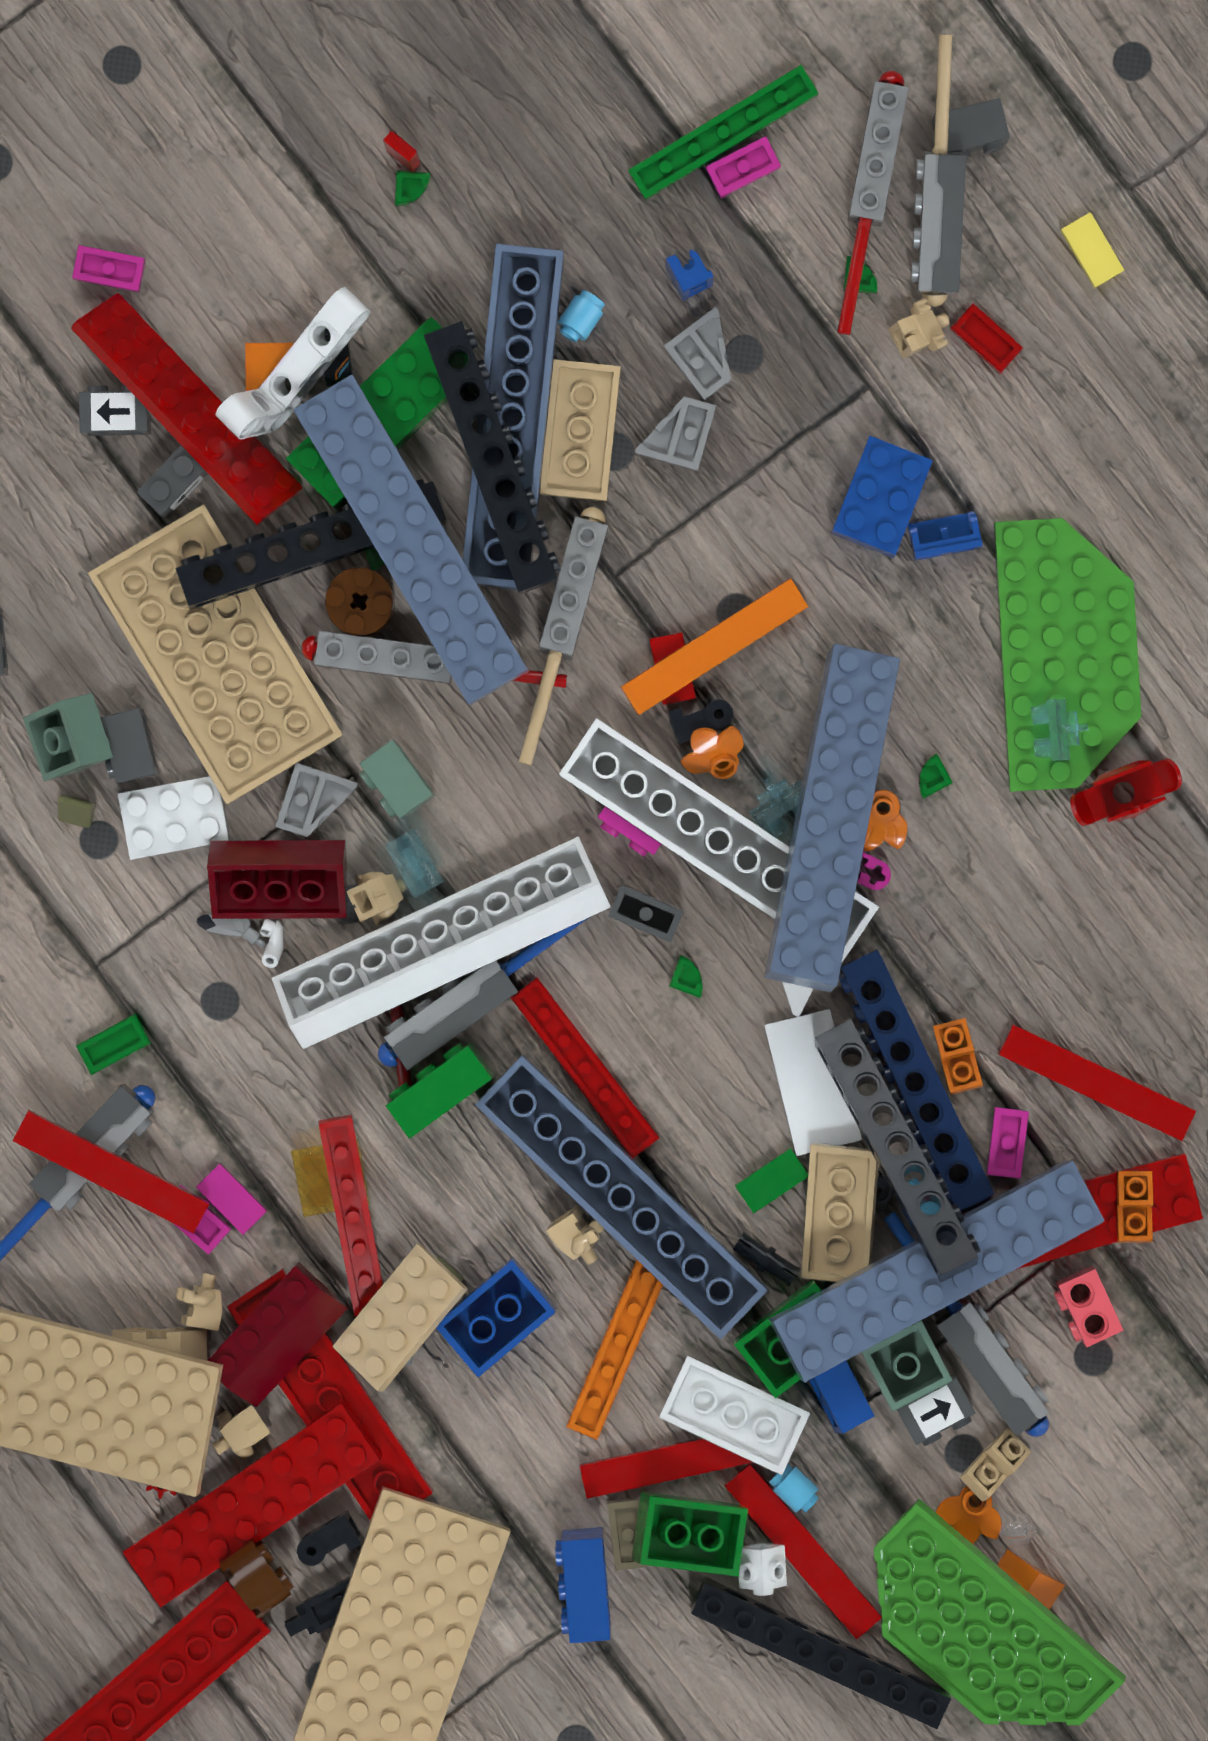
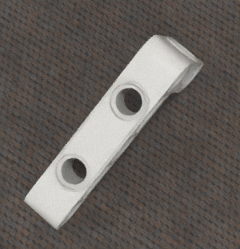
M343 287L336 291L260 388L231 395L219 406L215 413L216 417L239 439L271 433L277 430L294 411L293 409L301 403L368 318L370 310L348 288ZM325 328L329 330L331 335L329 342H327L324 336ZM286 378H288L291 383L290 392L286 389L285 386Z

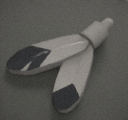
M212 914L202 915L197 918L198 925L208 932L243 937L252 945L257 944L261 948L266 946V943L260 939L261 934L250 927L249 919H212Z

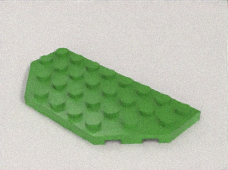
M1063 518L995 522L994 535L1009 792L1078 788L1141 718L1134 581Z
M918 1499L876 1542L874 1556L875 1561H877V1586L879 1605H881L883 1621L881 1625L883 1637L984 1724L1015 1721L1019 1722V1725H1046L1047 1722H1066V1725H1081L1125 1682L1126 1675L922 1500Z

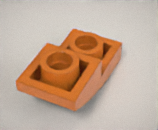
M966 1018L933 1026L949 1094L953 1095L983 1087Z
M1118 1171L1117 1243H1151L1153 1241L1152 1171Z

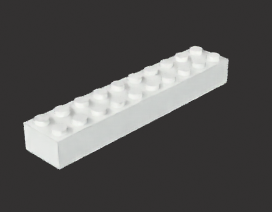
M596 718L559 773V776L775 919L789 846ZM856 891L842 962L879 908Z
M578 836L273 977L272 981L288 1025L302 1049H305L611 908Z

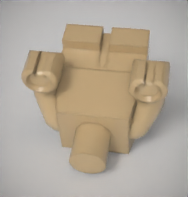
M926 298L914 302L911 308L912 315L897 321L888 329L902 359L920 352L925 347H928L931 351H937L948 344V340L943 339L945 334L941 328L950 324L949 318L946 313L935 316L933 311L930 310V304L926 305V302H928Z
M367 872L355 877L354 879L358 886L346 891L352 905L355 904L356 906L354 910L359 921L362 922L372 917L375 925H378L389 919L398 909L399 902L404 899L402 892L405 891V884L400 879L395 880L393 874L386 875L382 872Z
M578 1204L553 1220L546 1229V1233L556 1247L572 1260L581 1256L586 1264L590 1265L599 1258L592 1247L600 1238L598 1233L605 1229L595 1219L590 1223L585 1222L582 1217L584 1211Z
M203 1273L201 1286L194 1285L193 1290L177 1287L176 1299L188 1303L189 1306L187 1314H182L180 1324L219 1331L223 1311L221 1290L214 1289L216 1275Z
M249 1405L233 1417L225 1410L216 1416L219 1422V1432L222 1437L212 1443V1446L218 1455L231 1448L233 1453L246 1460L255 1454L252 1445L269 1435L270 1431L252 1405Z

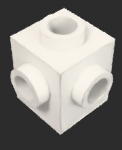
M769 1543L743 1546L738 1577L739 1588L753 1590V1595L764 1596L773 1594V1589L787 1586L785 1546Z

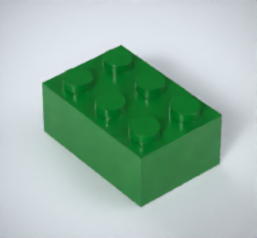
M460 1042L443 1055L446 1061L437 1067L434 1062L415 1075L419 1081L410 1087L405 1082L388 1095L391 1101L386 1105V1108L409 1139L495 1076L471 1043L464 1047Z
M814 1279L810 1280L733 1340L734 1346L775 1399L800 1379L768 1319L822 1291Z
M641 1491L631 1559L641 1565L739 1577L748 1508L735 1503Z

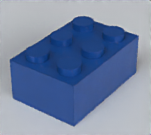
M869 436L831 534L894 558L933 460Z
M513 1256L457 1303L436 1329L473 1373L480 1377L556 1312L557 1307Z
M603 1527L562 1530L561 1540H556L555 1546L556 1565L563 1566L564 1573L559 1574V1599L566 1600L567 1606L562 1607V1634H569L570 1643L611 1640Z

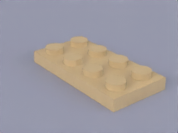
M553 360L540 495L607 502L621 366Z
M819 1143L810 1145L801 1278L839 1282L871 1264L878 1164L870 1149Z
M416 1244L332 1347L377 1391L383 1392L468 1288L423 1245Z

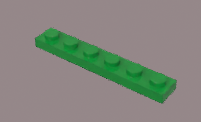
M799 65L628 170V173L645 201L811 101L819 93L803 66Z

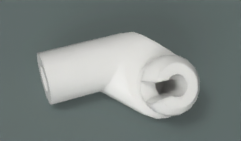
M265 919L260 934L270 939L264 951L262 963L266 967L274 968L277 966L283 952V926L279 921L273 922L271 919Z

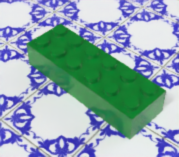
M432 316L360 385L397 450L448 401L424 338L425 334L442 328ZM455 353L449 360V365L456 370L463 369L468 363V357L463 353ZM308 436L286 459L337 510L347 499Z

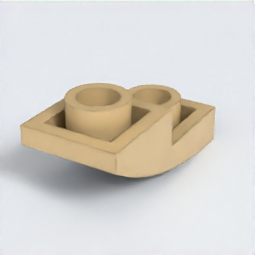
M1008 1427L983 1450L959 1478L983 1502L991 1497L1006 1477L1018 1469L1031 1451Z

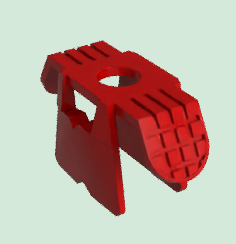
M1168 758L1154 763L1151 760H1138L1099 775L1092 783L1093 787L1073 794L1070 799L1071 809L1075 819L1081 826L1090 825L1108 817L1106 819L1107 822L1135 818L1166 800L1165 796H1160L1176 791L1181 787L1182 776L1180 769L1174 761ZM1119 782H1127L1134 789V796L1128 803H1119L1113 797V789Z

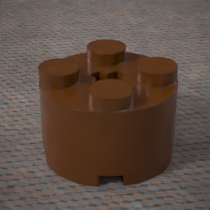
M365 567L351 568L337 575L330 583L325 594L326 610L331 621L346 634L370 637L383 631L391 622L395 610V595L389 583L379 573ZM360 595L362 598L368 595L369 599L365 602L367 608L363 611L359 607L355 609L352 607L356 603L354 597Z
M251 1540L221 1562L219 1566L223 1572L230 1569L227 1572L231 1578L229 1579L230 1583L251 1611L255 1609V1616L260 1619L292 1595L290 1590L294 1586L281 1566L275 1570L271 1565L274 1559L264 1542L260 1540L255 1544Z

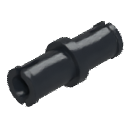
M743 1232L733 1248V1251L738 1252L757 1264L758 1270L761 1272L766 1270L786 1283L787 1286L791 1285L801 1269L775 1253V1248L772 1246L767 1248L747 1235L746 1232Z

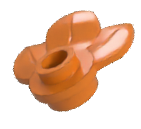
M730 726L720 734L710 728H700L693 731L690 737L693 752L680 760L682 766L694 774L709 772L717 779L732 777L739 765L737 754L744 746L743 737L738 728Z
M881 789L874 792L863 852L875 849L884 840L892 847L900 849L906 840L908 828L906 820L899 813L900 800L890 790ZM881 802H886L889 804L890 809L886 812H881L878 810L877 805Z
M965 1486L958 1496L945 1498L935 1511L972 1544L979 1538L981 1533L991 1539H997L1001 1531V1517L991 1506L992 1497L983 1502L981 1501L977 1506H972L968 1500L974 1493L968 1486Z

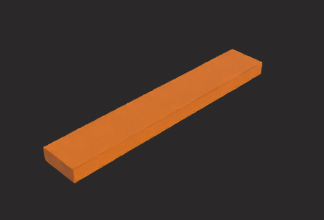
M790 578L629 680L620 688L636 714L640 715L809 606Z
M638 1260L634 1264L566 1425L567 1428L595 1440H598L663 1286Z

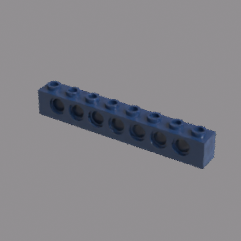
M878 949L841 965L843 973L839 975V981L845 993L847 994L852 991L857 1004L852 1006L860 1024L867 1023L872 1033L867 1036L870 1046L875 1055L881 1052L886 1062V1065L883 1066L886 1080L889 1085L896 1083L901 1094L899 1096L901 1103L898 1105L903 1115L910 1113L917 1131L913 1136L918 1145L925 1144L933 1161L929 1166L934 1175L940 1173L949 1191L945 1193V1196L950 1205L956 1203L961 1211L995 1195ZM868 980L876 981L880 988L878 996L871 1000L865 999L861 994V987ZM882 1011H889L894 1016V1023L887 1030L879 1029L875 1022L876 1016ZM902 1041L908 1046V1055L903 1060H894L890 1055V1048L895 1042ZM911 1072H918L923 1077L922 1086L915 1091L908 1090L905 1086V1078ZM925 1103H934L937 1106V1116L931 1121H924L920 1118L919 1110ZM941 1133H947L952 1138L951 1147L943 1152L936 1150L934 1147L936 1136ZM955 1164H963L967 1170L966 1177L959 1182L951 1181L948 1175L949 1169Z

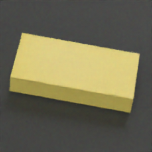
M1091 212L1060 230L1094 289L1124 272V268Z

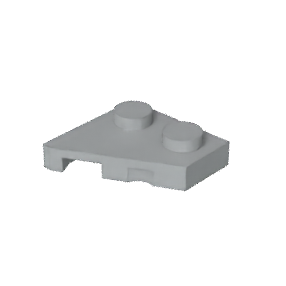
M716 307L664 345V349L704 401L731 381L719 310Z
M684 396L675 405L673 410L655 427L651 434L636 448L635 454L698 472L716 405Z
M296 763L275 827L309 837L355 791L359 783Z

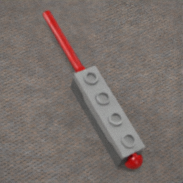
M893 70L883 73L879 82L875 81L848 216V221L858 223L837 330V333L842 335L851 334L871 226L881 227L885 213L908 93V87H904L903 76Z
M319 631L318 642H316V635H311L303 641L301 646L302 653L306 659L313 661L316 655L315 665L318 667L451 684L452 680L451 674L434 646ZM528 670V672L513 681L540 685L543 672ZM557 673L553 687L566 688L568 675Z

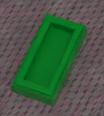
M133 1014L76 1045V1048L90 1074L93 1075L152 1042L137 1014Z
M789 1148L735 1184V1187L754 1214L808 1178V1173L792 1149Z

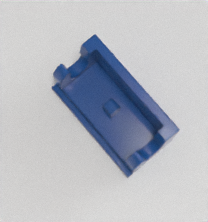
M693 250L689 251L690 258L692 259H689V264H685L684 268L675 254L666 258V270L682 301L713 286L714 276L711 270L707 272L700 256Z
M974 511L907 525L914 561L980 549L983 546L976 513L974 514Z
M847 1361L809 1380L835 1433L844 1434L875 1417Z

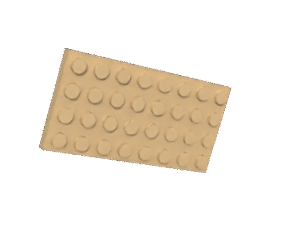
M203 504L88 572V575L226 804L229 805L291 768L296 763L301 762L341 738L343 735L255 588L189 610L175 568L180 567V561L185 558L200 555V558L203 559L214 555L212 550L228 544ZM237 560V569L241 572H244L243 568ZM210 567L205 571L204 579L209 583L215 584L222 580L224 573L218 567Z
M0 1308V1446L196 1497L200 1494L223 1365Z
M382 1487L293 1741H436L511 1532L510 1528Z

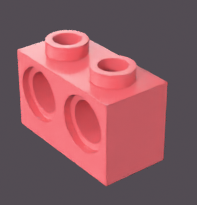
M1093 1266L1055 1282L1059 1291L1053 1294L1061 1311L1068 1309L1073 1320L1068 1323V1327L1076 1342L1082 1340L1083 1344L1089 1347L1124 1331L1099 1275ZM1077 1284H1085L1088 1288L1086 1298L1081 1301L1072 1300L1070 1295L1071 1289ZM1090 1315L1101 1316L1102 1325L1097 1331L1090 1332L1085 1329V1321Z

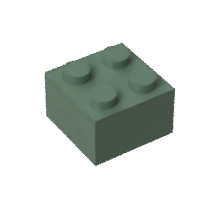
M92 693L56 702L23 717L44 782L75 774L113 758L110 742L105 734L99 709L95 704Z
M393 739L359 763L364 769L359 773L361 778L370 789L375 790L377 788L384 798L379 800V802L390 817L397 815L399 819H405L436 796L397 741Z
M922 1320L862 1352L892 1412L953 1381Z

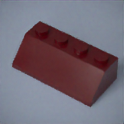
M345 840L210 842L207 870L212 919L347 918V857Z
M298 1262L207 1361L222 1364L223 1370L220 1382L227 1389L257 1407L343 1315L348 1307Z

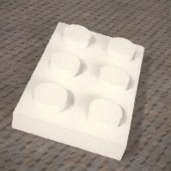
M210 776L118 793L130 860L208 846L211 841H230L223 799Z

